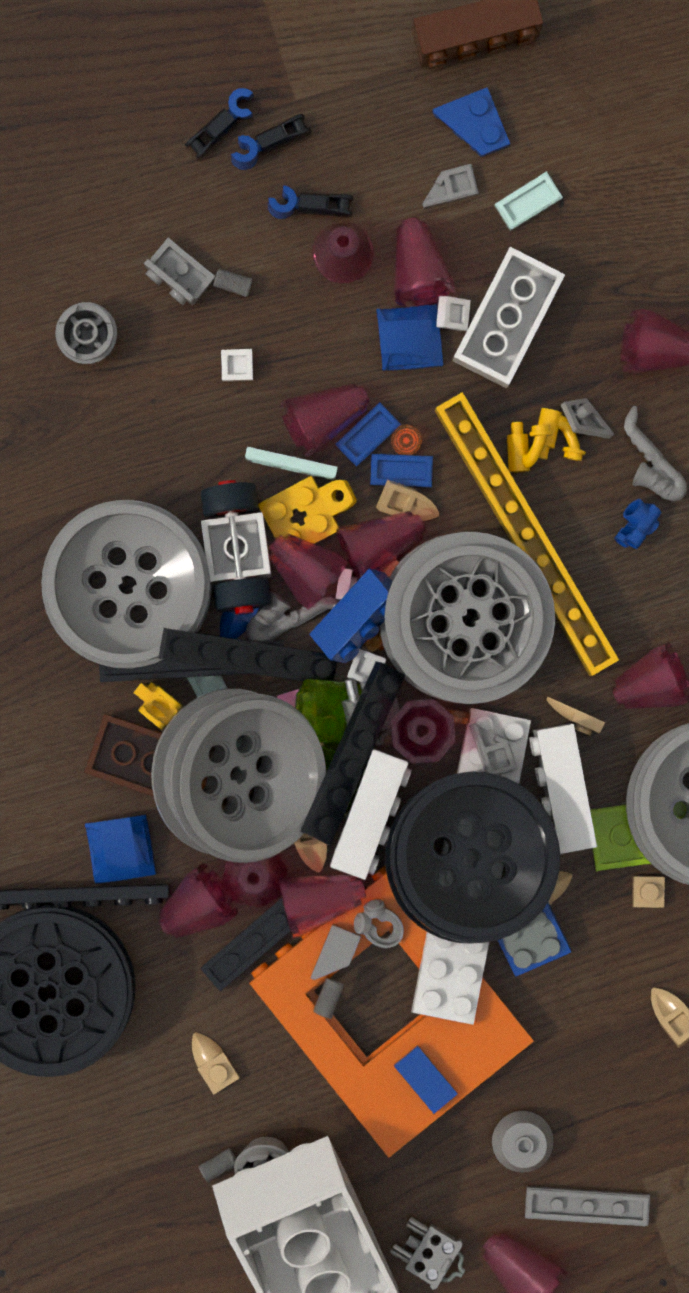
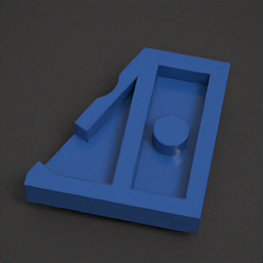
M487 87L432 110L433 115L437 119L444 122L453 130L452 132L469 144L470 148L480 157L510 146L509 139Z

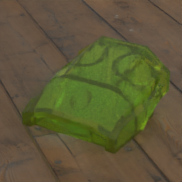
M305 679L296 694L295 708L309 721L320 743H340L347 727L341 702L349 699L345 682ZM357 684L358 692L360 695L362 693L360 684Z

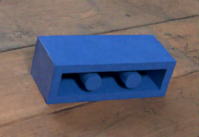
M369 568L309 634L331 661L347 663L353 660L358 655L362 645L379 632L380 625L385 621L386 599L392 584V580L389 579L385 572Z

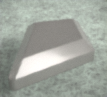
M587 398L566 401L561 404L573 432L608 439L614 435L613 431Z

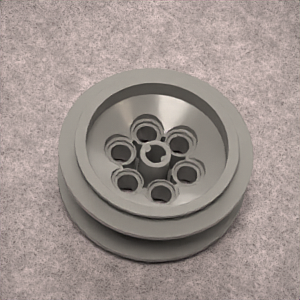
M459 532L435 537L410 551L397 564L389 576L392 584L386 599L385 621L379 627L382 643L387 656L396 670L404 674V679L423 693L437 699L463 704H477L497 700L524 685L536 673L547 656L555 627V608L550 587L534 560L508 540L481 532ZM477 579L483 581L486 586V591L481 597L475 596L472 592V584ZM447 585L453 587L456 593L455 599L451 603H446L441 597L442 589ZM497 603L503 604L506 609V615L502 620H496L492 614L493 606ZM467 609L473 615V619L468 621L469 626H466L462 620V616L467 615ZM437 615L442 616L446 621L445 629L440 633L435 632L431 626L432 619ZM488 632H491L496 637V645L491 650H487L482 644L483 636ZM460 638L466 644V651L463 655L456 656L452 651V644L456 639Z

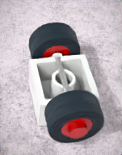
M236 480L218 482V485L201 491L204 516L217 518L202 520L201 525L210 574V585H214L216 610L220 612L235 611V615L253 613L256 608L271 604L269 581L267 578H271L272 575L264 516L262 512L247 514L258 510L257 491L254 483H237Z

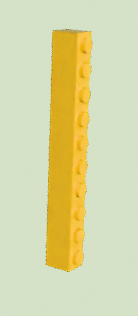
M463 392L436 407L435 413L511 543L526 552L545 576L554 601L555 618L589 676H593L619 661Z

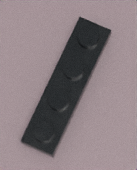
M293 887L201 966L200 969L221 992L314 910Z

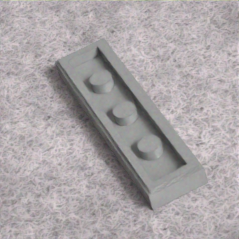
M526 1186L524 1217L527 1219L648 1226L650 1194Z

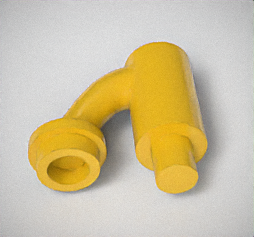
M541 408L538 425H550V431H553V435L547 436L539 459L547 460L549 449L555 448L558 430H561L568 443V447H563L564 458L582 461V456H585L586 452L580 450L577 435L572 431L567 418L560 411Z
M523 422L511 423V435H507L508 471L510 473L530 471V468L541 455L547 436L553 435V431H550V425L531 426L532 432H529L530 437L535 438L529 450L528 434L523 433Z

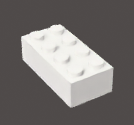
M510 247L454 355L453 362L508 388L565 274Z
M568 723L533 730L534 737H529L532 756H538L540 767L535 768V775L538 786H544L545 797L540 798L554 824L559 841L560 854L597 847L574 724Z
M376 749L372 750L330 867L364 880L367 874L374 875L379 861V856L375 855L378 844L385 845L390 831V827L386 826L389 815L395 817L401 801L399 797H396L400 786L406 787L412 771L407 768L408 761Z

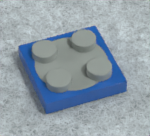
M549 902L529 925L508 937L497 940L515 977L571 953V947Z

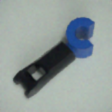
M239 88L233 91L229 96V109L223 108L186 142L185 146L187 148L191 147L197 153V159L203 157L238 124L236 122L237 118L245 120L253 117L249 109L238 108L240 100H251L254 97L253 92L246 88ZM205 132L213 139L207 145L200 139Z
M304 114L295 115L283 123L255 135L256 140L249 136H238L240 148L248 150L249 153L245 155L238 152L231 154L233 165L240 170L251 169L258 161V152L261 151L265 155L286 144L308 136L312 131L306 127L303 121L305 119ZM293 126L296 133L288 136L285 129Z
M283 185L282 197L288 202L286 205H280L275 198H268V210L277 219L290 217L295 209H298V214L326 215L341 218L352 217L349 207L350 202L353 201V196L347 194L300 193L299 197H296L295 192L290 187ZM329 201L337 202V209H328Z

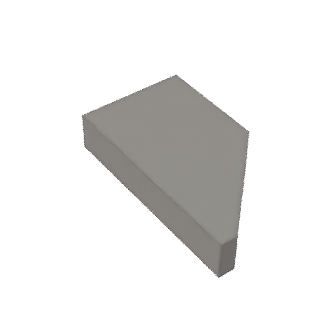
M468 164L441 171L422 204L423 209L477 196L479 192L472 165Z
M476 723L469 725L485 772L502 775L518 769L508 739L494 734Z
M332 924L310 978L316 980L349 966L361 936Z

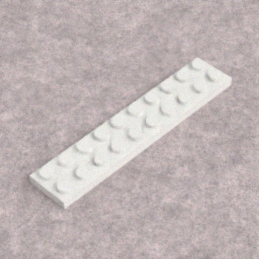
M470 708L457 773L485 772L469 728L470 724L476 723L480 727L508 739L518 769L500 776L519 784L531 720ZM462 819L459 821L458 830L461 835L469 836L472 833V824L468 820ZM490 831L487 835V842L491 847L498 848L501 844V837L497 832ZM445 840L441 856L446 855L449 847ZM468 850V855L463 856V861L467 866L472 867V863L477 861V858L472 851ZM495 862L491 869L493 876L497 879H501L504 866L500 862ZM443 869L439 872L438 880L442 886L449 887L452 884L453 876L450 871ZM471 881L467 886V892L470 897L477 899L482 893V888L479 883ZM426 932L411 1013L474 1025L489 942L473 944L456 943L438 938Z

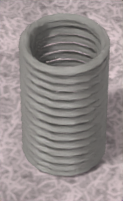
M219 268L213 286L217 287V289L222 288V290H227V292L232 291V293L247 297L253 279Z
M326 978L313 1012L331 1019L344 985Z
M227 1148L221 1154L219 1153L212 1157V1159L199 1165V1169L205 1180L209 1183L214 1178L216 1179L221 1174L223 1175L228 1170L233 1169L236 1157L231 1149Z

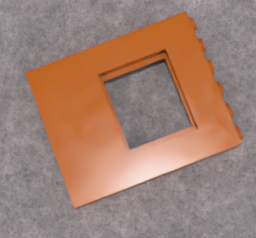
M384 865L371 876L374 880L366 888L359 885L347 895L350 901L340 908L336 904L325 912L323 916L326 920L316 927L312 923L299 934L302 939L294 946L288 942L275 953L277 959L269 966L266 962H263L251 972L254 978L250 980L249 984L389 1158L534 1042V1040L484 977H482L474 1025L420 1014L369 1056L364 1054L334 1015L329 1019L313 1012L319 997L314 990L322 985L326 978L329 979L339 971L337 970L316 980L310 978L332 924L357 934L354 930L355 916L358 913L364 912V905L371 900H382L385 907L398 916L404 929L403 938L399 945L420 969L426 931L417 926L397 903L388 882L386 865ZM377 918L371 919V923L377 928L376 932L379 937L388 931L390 933L393 932L391 922H381ZM358 934L361 938L352 960L372 944L364 934ZM417 1045L458 1093L435 1114H433L394 1067L396 1062Z

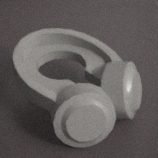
M380 899L367 902L364 905V912L358 913L354 919L355 932L357 934H364L372 944L378 947H394L403 938L404 929L402 922L394 912L385 907L384 902ZM377 918L381 922H391L393 925L391 935L386 938L379 937L376 932L377 928L371 923V919Z

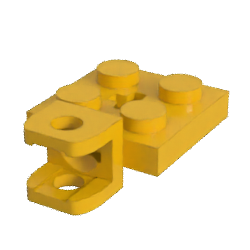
M310 476L258 504V507L263 513L285 559L341 531L334 516L353 507L357 502V498L347 480H335L319 488L314 477ZM339 490L344 494L342 501L336 499V493ZM295 509H298L299 512L305 511L307 513V516L304 518L305 524L302 526L298 522L293 523L291 520Z
M152 682L149 685L141 683L133 692L145 702L138 711L161 730L183 708L181 703L163 688Z

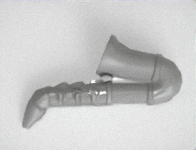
M633 406L625 419L624 429L627 435L630 436L633 445L637 446L639 452L645 454L644 458L651 462L652 467L650 468L645 462H642L637 469L632 485L635 487H647L663 499L672 502L679 501L687 493V482L681 472L677 471L663 457V454L636 426L638 413L637 407Z
M270 591L271 604L263 607L251 618L246 626V636L249 641L274 640L288 630L300 626L325 610H332L339 601L330 596L324 597L317 601H311L309 605L302 606L301 610H293L290 612V615L286 616L284 612L292 606L276 593Z

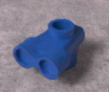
M641 499L633 501L623 513V517L628 523L615 536V541L624 548L630 546L638 549L646 539V535L652 534L658 528L659 521L657 519L662 512L654 504L644 503Z

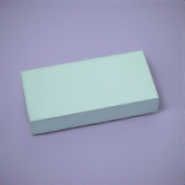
M546 171L495 203L494 206L509 230L512 231L562 200L563 196Z

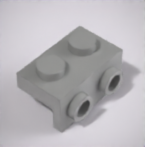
M169 238L165 240L150 260L147 259L144 262L145 268L148 269L146 275L159 286L162 282L172 289L169 294L182 305L187 301L193 306L216 277Z

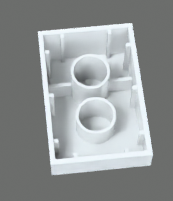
M328 1136L312 1143L301 1144L287 1154L257 1167L241 1170L233 1177L212 1186L226 1236L256 1293H400L352 1184Z

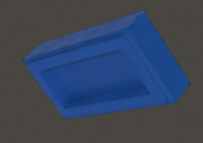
M379 402L335 445L357 467L401 424Z
M372 454L370 485L385 486L387 480H391L409 487L432 488L433 456Z
M418 1045L394 1064V1067L433 1114L458 1094Z

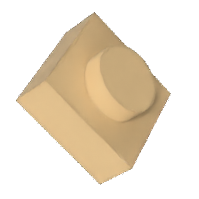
M633 876L632 907L664 908L665 877Z

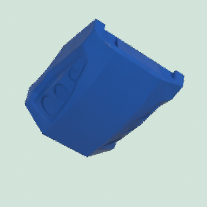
M437 305L376 309L382 371L443 367L440 328L436 327Z
M147 814L85 823L95 884L156 875Z

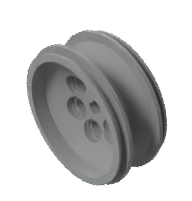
M116 500L105 502L78 514L63 527L54 539L45 558L42 571L43 603L48 618L57 634L79 655L109 667L137 668L161 661L162 659L158 657L163 629L170 628L198 633L205 621L211 602L212 585H210L208 563L205 551L197 537L172 513L142 501ZM121 548L126 553V560L121 565H113L110 561V554L114 549ZM147 553L155 555L157 560L156 566L152 570H144L140 565V559ZM103 572L105 574L106 584L103 588L94 589L91 586L90 579L94 573ZM127 577L134 578L137 585L132 587L133 593L125 594L121 590V586L125 584L124 579ZM157 582H162L167 586V594L162 599H154L151 595V588ZM106 601H113L117 606V612L111 618H105L101 613V606ZM136 606H144L147 610V619L142 623H135L131 618V612Z
M220 689L206 693L189 702L168 723L160 736L153 756L151 772L152 790L162 820L169 830L183 843L219 859L230 862L250 863L268 859L279 854L304 834L300 831L325 777L326 764L315 730L304 715L295 707L270 695L244 689ZM241 736L242 743L241 746L237 749L236 742L237 739ZM214 746V755L209 759V751ZM261 757V765L257 769L256 762ZM207 777V785L202 789V780ZM254 787V795L249 800V792ZM227 797V805L222 810V801Z
M689 723L664 733L644 751L632 771L626 795L627 820L639 850L660 872L673 880L689 885V789L684 786L683 777L689 772ZM679 801L683 802L687 808L686 815L681 819H678L673 813V807Z

